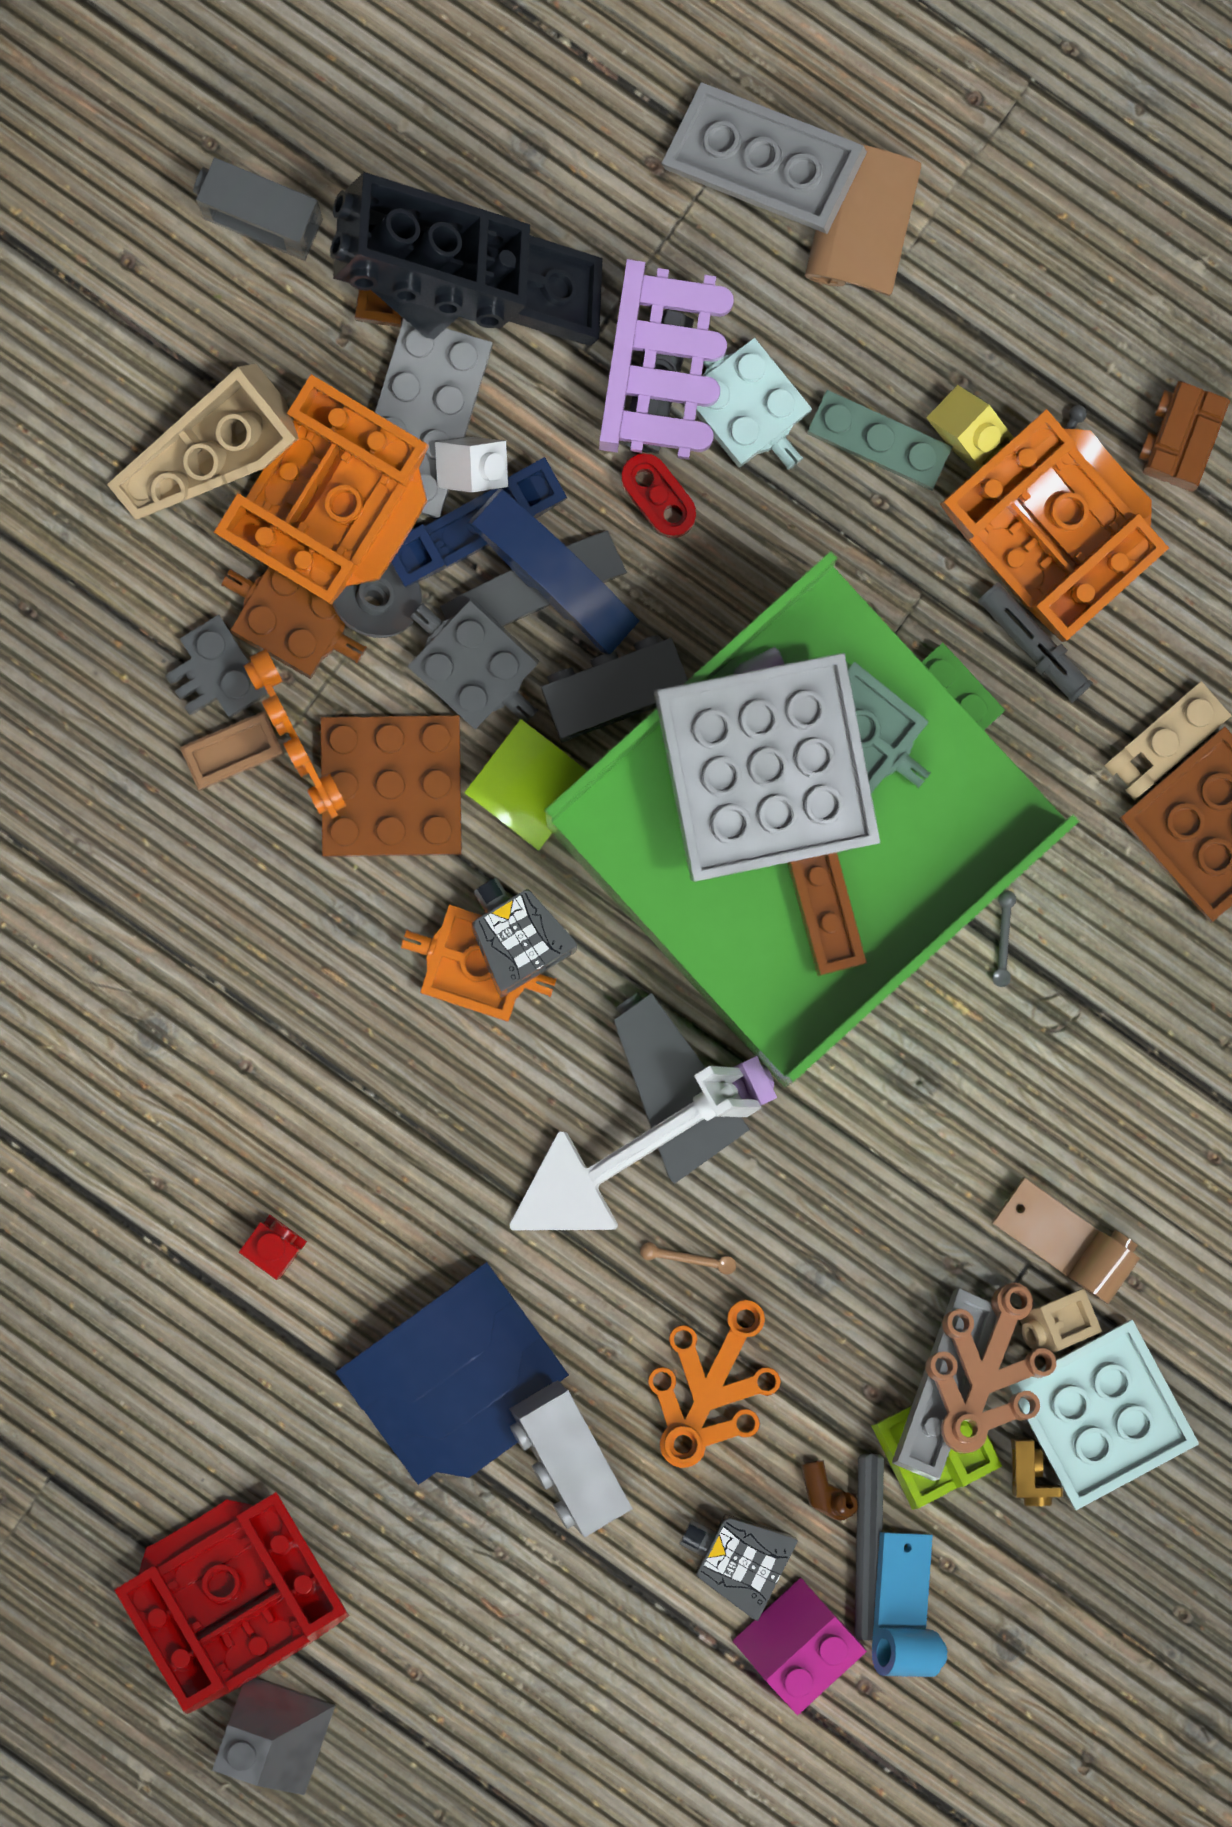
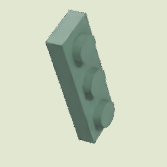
M826 390L807 432L812 437L933 491L952 449V446L829 390Z

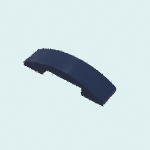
M545 457L509 476L508 487L499 488L503 489L535 518L540 517L567 499ZM491 489L426 526L422 524L410 531L391 562L405 588L490 546L468 522L497 489Z

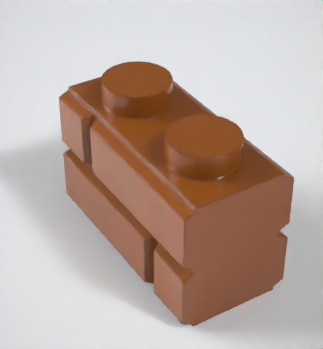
M1182 381L1177 382L1172 392L1164 389L1155 411V416L1162 418L1157 434L1148 432L1139 454V459L1146 461L1142 473L1194 492L1200 484L1230 400Z

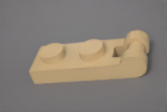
M1201 681L1106 763L1104 767L1112 776L1116 773L1128 786L1125 791L1133 800H1136L1232 715ZM1138 754L1151 766L1143 775L1131 763V760Z

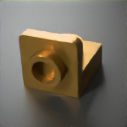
M1030 1438L1011 1439L1012 1495L1016 1498H1024V1506H1051L1052 1497H1063V1487L1060 1485H1035V1477H1043L1042 1449H1034V1440Z

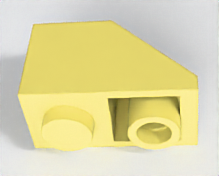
M959 385L926 417L943 441L952 446V450L975 472L1014 438L989 404Z

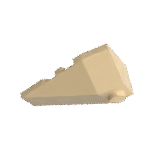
M257 364L239 366L107 485L132 517L138 520L262 470L299 439L292 418L287 414L289 409L286 400Z

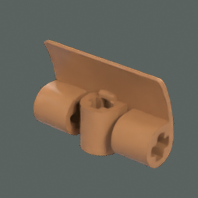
M864 145L867 153L828 234L815 230L805 277L811 281L829 286L840 287L849 283L890 296L893 292L921 171V162L893 152Z

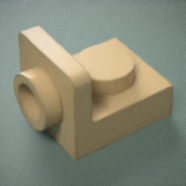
M1085 1288L1034 1308L1028 1316L1020 1320L1023 1338L1032 1351L1045 1348L1052 1353L1102 1332Z

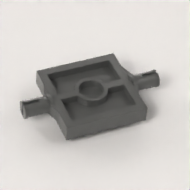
M473 598L457 614L445 619L443 622L424 603L410 615V618L414 619L430 636L424 649L413 659L408 668L475 730L492 712L503 708L505 705L526 723L538 711L518 691L523 679L538 665L539 660Z

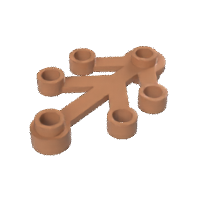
M1010 1283L998 1288L994 1292L991 1306L997 1316V1320L982 1358H980L971 1335L974 1328L972 1315L967 1310L956 1309L947 1313L943 1318V1331L952 1339L970 1384L965 1402L953 1378L957 1372L958 1365L951 1353L942 1351L931 1355L926 1361L925 1368L928 1376L935 1380L947 1411L941 1425L942 1437L947 1446L955 1452H974L985 1443L988 1430L1015 1419L1019 1421L1031 1419L1040 1410L1038 1397L1033 1392L1022 1391L1014 1394L1009 1399L1008 1404L982 1412L990 1393L1030 1377L1042 1378L1048 1376L1056 1368L1055 1355L1048 1349L1040 1348L1028 1353L1024 1360L999 1369L1017 1321L1028 1316L1032 1310V1295L1022 1284ZM1012 1293L1017 1294L1021 1298L1022 1305L1020 1309H1015L1010 1304ZM954 1316H959L963 1320L964 1329L962 1332H958L953 1328L952 1319ZM1037 1355L1042 1356L1046 1361L1044 1371L1038 1370L1035 1366L1034 1360ZM938 1358L943 1359L947 1363L948 1369L945 1375L940 1374L936 1370L935 1363ZM1021 1397L1025 1398L1030 1404L1028 1414H1024L1019 1410L1018 1401ZM963 1420L969 1422L972 1426V1434L969 1438L965 1437L960 1431V1425Z

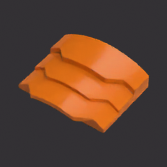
M311 374L287 412L293 419L299 439L263 469L247 497L237 493L214 533L332 605L347 586L379 580L403 545L428 501L419 467L429 445Z
M1047 409L940 503L955 526L987 565L1029 611L1061 642L1068 641L1169 549L1165 542L1151 528L1152 499L1124 471L1091 430L1065 429Z

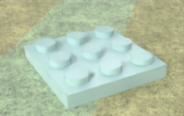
M1131 1319L1057 1358L1056 1368L1052 1374L1042 1378L1030 1377L1008 1386L1013 1395L1022 1391H1030L1038 1397L1040 1410L1035 1417L1028 1419L1027 1422L1074 1510L1082 1508L1199 1445L1134 1321ZM1044 1365L1043 1367L1039 1368L1038 1370L1044 1371L1045 1368H1046V1365ZM1021 1397L1018 1405L1022 1413L1028 1414L1030 1404L1025 1398Z

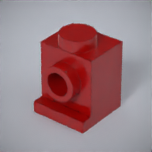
M269 1214L264 1222L259 1223L238 1253L275 1280H279L308 1241Z

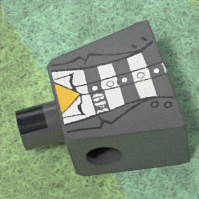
M494 878L473 892L486 914L472 923V930L495 988L501 998L576 953L577 944L529 889L510 899L499 880Z
M725 1514L716 1531L691 1519L679 1545L703 1556L695 1571L699 1579L748 1616L758 1621L798 1540L788 1533Z

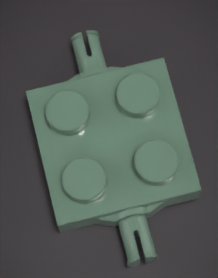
M854 662L848 669V675L871 793L885 777L893 774L896 770L919 788L931 772L912 759L909 754L914 740L929 721Z

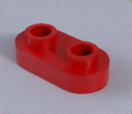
M643 453L630 458L622 470V485L627 495L660 535L667 538H678L687 534L692 529L696 519V507L693 500L658 457ZM640 472H649L653 476L654 480L650 486L642 487L636 482V476ZM669 508H677L681 512L682 517L678 522L670 523L664 518V512Z

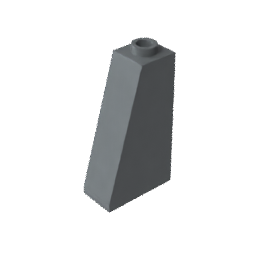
M637 992L616 1007L620 1016L614 1020V1025L650 1127L653 1128L694 1102L693 1097L702 1092L694 1075L704 1070L705 1066L654 995L651 993L643 999L640 993ZM716 1116L709 1121L703 1119L663 1144L658 1150L668 1178L673 1184L677 1183L749 1131V1127L741 1117Z

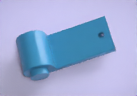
M880 1532L872 1661L875 1670L881 1676L935 1677L946 1663L947 1647L938 1632L926 1629L932 1534Z

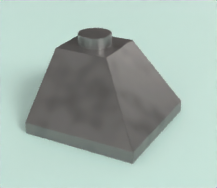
M259 1678L252 1679L242 1686L212 1771L256 1786L305 1795L335 1705Z

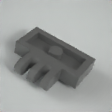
M220 615L180 638L191 659L165 675L170 684L180 681L185 676L188 677L189 682L175 691L180 700L195 691L198 693L199 697L190 701L184 707L189 715L218 700L227 716L232 718L269 695L265 687L258 690L254 688L243 666L249 662Z

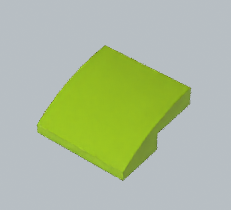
M520 719L464 793L500 820L503 825L540 851L552 835V832L547 827L545 810L587 771Z
M912 1405L871 1426L912 1510L919 1509L957 1488L964 1487L1002 1467L987 1435L983 1446L974 1452L958 1453L950 1449L940 1480L932 1481L892 1463ZM963 1420L960 1425V1431L965 1437L969 1438L971 1436L972 1426L969 1422Z

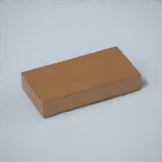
M265 711L180 747L199 791L284 755Z

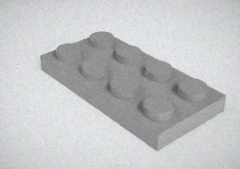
M701 82L661 164L667 171L828 234L867 151L864 145Z
M403 319L375 413L429 445L419 467L428 500L421 515L439 519L449 489L437 488L435 442L465 438L492 351L493 342L450 329H445L432 340L424 337Z

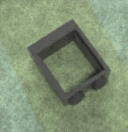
M215 157L209 169L203 167L200 170L194 184L193 193L198 195L196 201L204 220L306 261L323 221L317 199Z

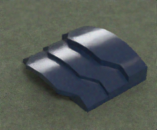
M488 1262L335 1372L418 1485L436 1472L470 1478L518 1443L510 1429V1426L515 1424L516 1420L509 1408L555 1381L561 1382L569 1376L568 1372Z

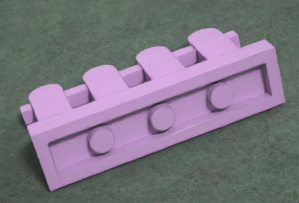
M627 259L599 450L618 453L620 440L631 442L630 451L642 453L643 444L679 449L678 458L689 460L690 451H706L713 442L714 435L711 427L704 422L695 421L697 406H712L719 399L720 386L718 382L711 377L701 375L703 362H715L722 359L727 349V342L722 334L708 331L710 316L721 317L727 315L733 307L734 298L729 289L715 285L716 276L705 275L703 284L669 279V270L662 268L657 269L656 277L644 275L645 262ZM640 305L652 307L650 322L638 320ZM663 309L699 314L697 329L661 324ZM633 350L645 352L643 367L631 365ZM663 354L692 359L690 374L654 369L656 355ZM626 395L638 397L636 412L624 411ZM650 399L685 404L683 419L648 414Z

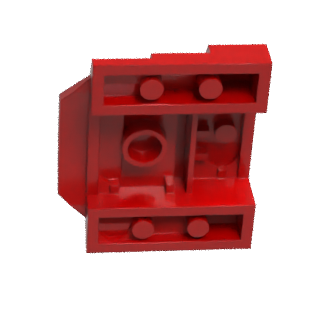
M277 1492L255 1505L226 1499L194 1521L147 1547L139 1574L114 1589L180 1707L186 1714L215 1701L297 1653L350 1616Z

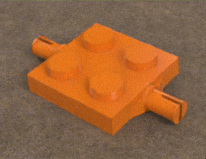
M449 905L442 927L433 938L409 931L408 929L406 930L404 937L419 942L421 945L403 940L401 949L404 948L427 956V973L420 991L421 994L509 1022L516 999L525 988L549 997L552 996V988L539 985L536 982L555 987L557 978L543 974L536 976L501 998L472 930V923L483 915Z

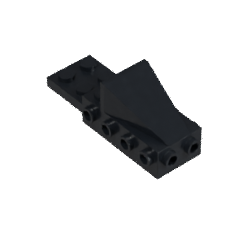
M363 172L345 191L341 190L338 193L333 206V216L337 218L336 235L332 240L330 257L334 259L333 279L350 283L352 287L359 290H372L424 337L434 340L458 317L475 321L484 328L501 329L506 323L512 322L591 346L599 339L603 258L530 235V224L366 172Z

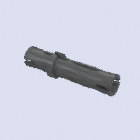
M1000 582L996 583L978 600V603L991 614L1007 634L1037 664L1034 669L1040 675L1045 673L1069 698L1071 703L1091 687L1093 682L1088 680L1065 655L1068 650L1062 644L1057 646L1032 617L1008 594ZM1006 610L1017 620V622L1030 634V636L1033 639H1030L1024 633V631L1005 612ZM1038 646H1041V647H1042V649H1043V650L1049 655V657L1066 673V675L1062 674V672H1061V671L1053 664V662L1038 648Z

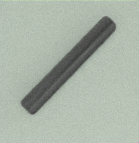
M861 1454L858 1458L854 1634L859 1640L873 1639L880 1532L883 1530L884 1458L880 1454Z

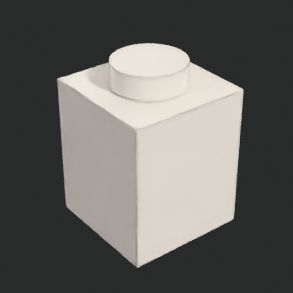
M466 437L435 442L437 488L478 492L508 487L506 441Z

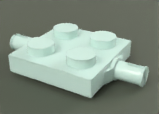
M753 338L737 352L725 355L718 361H704L703 365L707 370L703 376L711 377L718 382L720 396L718 401L712 406H697L696 415L701 422L711 427L713 437L734 463L740 468L757 454L772 449L787 467V470L797 465L803 457L800 456L786 437L791 428L806 417L812 408L759 342Z

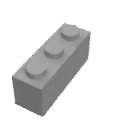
M558 1380L509 1408L516 1420V1423L511 1425L510 1429L524 1451L528 1448L532 1449L538 1460L537 1463L532 1465V1469L545 1490L550 1487L554 1489L560 1501L554 1504L553 1507L566 1529L574 1526L585 1538L633 1509L572 1396Z

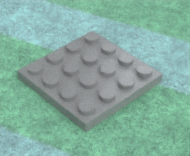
M844 653L654 691L691 881H700L880 843Z

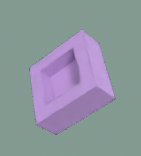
M758 1056L735 1066L744 1075L733 1082L738 1089L741 1099L758 1100L761 1106L777 1098L773 1090V1077L767 1067L761 1065Z

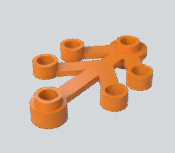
M264 649L250 656L251 662L243 666L256 690L262 687L266 688L270 698L262 701V704L279 736L286 733L289 734L291 740L283 743L300 777L307 774L310 775L315 786L307 789L319 815L328 810L331 818L338 816L336 811L346 807V804L330 773L319 778L273 689L274 686L283 681L267 649Z
M741 1300L731 1306L727 1314V1323L730 1330L706 1377L695 1347L697 1344L695 1331L686 1325L677 1326L671 1331L669 1342L673 1350L678 1352L694 1400L684 1419L673 1390L676 1386V1377L673 1371L667 1367H658L650 1373L648 1378L649 1387L658 1396L668 1426L661 1435L660 1450L665 1460L671 1465L680 1468L691 1467L702 1459L706 1446L736 1436L751 1437L757 1433L760 1421L757 1414L750 1409L738 1410L733 1415L732 1420L702 1428L710 1410L757 1394L772 1395L780 1387V1376L770 1367H762L752 1377L723 1386L746 1338L757 1335L764 1326L765 1315L757 1303L750 1300ZM744 1309L752 1311L755 1317L754 1323L747 1328L741 1327L737 1323V1315ZM685 1330L691 1334L692 1343L689 1347L679 1348L676 1346L674 1337L677 1332ZM659 1372H665L671 1377V1385L665 1390H659L653 1384V1379ZM768 1372L774 1375L775 1385L772 1389L762 1390L759 1388L757 1380L762 1373ZM743 1414L751 1415L754 1418V1427L748 1432H742L737 1428V1419ZM686 1435L692 1440V1447L688 1452L680 1453L674 1448V1441L678 1436Z

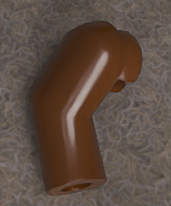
M824 1460L801 1464L808 1500L812 1508L833 1520H845L856 1513L858 1508L856 1497L852 1493L845 1492L828 1483Z

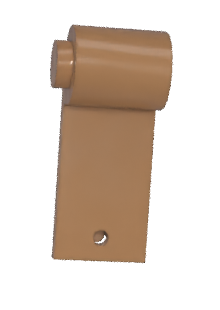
M1025 1177L1021 1179L991 1222L1106 1304L1110 1303L1140 1260L1133 1253L1138 1245L1117 1230H1114L1111 1236L1099 1231Z

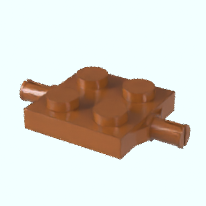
M270 567L255 582L230 569L227 577L225 576L221 586L245 598L243 610L231 628V634L260 651L267 649L271 657L309 679L313 677L322 660L334 650L358 664L361 660V655L363 656L367 649V646L344 635L345 623L337 615L333 604L331 605Z

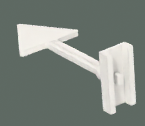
M708 1066L694 1075L702 1089L701 1093L693 1097L694 1102L589 1168L585 1166L568 1133L559 1132L510 1223V1229H616L618 1224L599 1191V1185L703 1119L709 1121L716 1116L748 1117L762 1107L758 1100L741 1099L738 1089L733 1082L743 1077V1073L736 1067Z

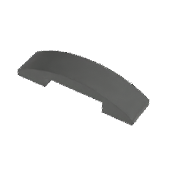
M608 530L566 546L603 583L627 573ZM511 570L441 605L440 608L445 619L457 614L473 598L504 627L551 604L536 588L527 586Z

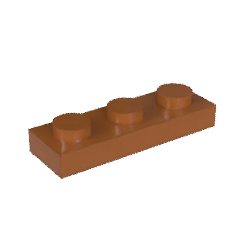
M837 852L787 862L817 976L866 964Z

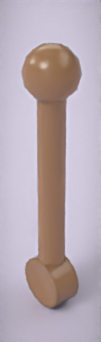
M646 1242L640 1248L641 1257L645 1260H653L657 1257L718 1268L725 1275L733 1273L736 1269L735 1260L729 1256L715 1259L657 1248L652 1242Z

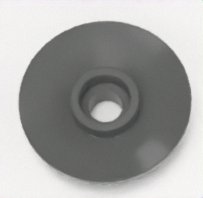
M390 563L379 580L347 586L333 602V607L340 619L352 630L373 638L392 637L408 629L415 621L410 618V615L421 605V588L419 582L405 588L393 564ZM365 597H374L379 602V606L368 603Z

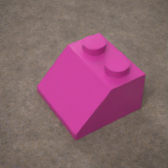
M801 1577L761 1613L758 1621L753 1620L732 1640L764 1680L797 1716L867 1652L860 1641Z

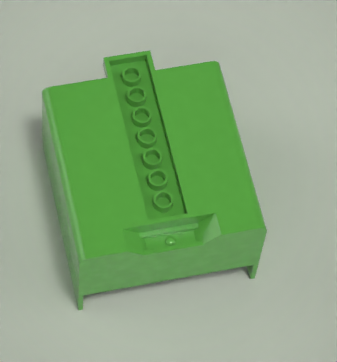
M831 551L685 684L734 675L738 665L773 647L779 651L784 664L844 653L847 670L856 662L929 721L914 740L909 756L927 771H930L931 774L919 788L897 770L885 777L871 793L880 843L837 852L866 964L817 976L787 862L695 882L690 880L658 709L651 713L545 810L547 827L601 888L631 917L703 996L725 1024L755 1056H758L760 1062L767 1067L770 1073L784 1087L795 1082L1079 822L1074 815L1065 819L984 731L1006 711L944 643L940 644L921 662L834 568L837 557Z

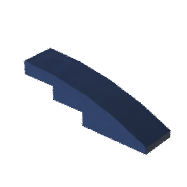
M498 488L468 522L527 586L536 588L565 620L573 621L602 653L610 655L639 622V619L573 552L503 489Z

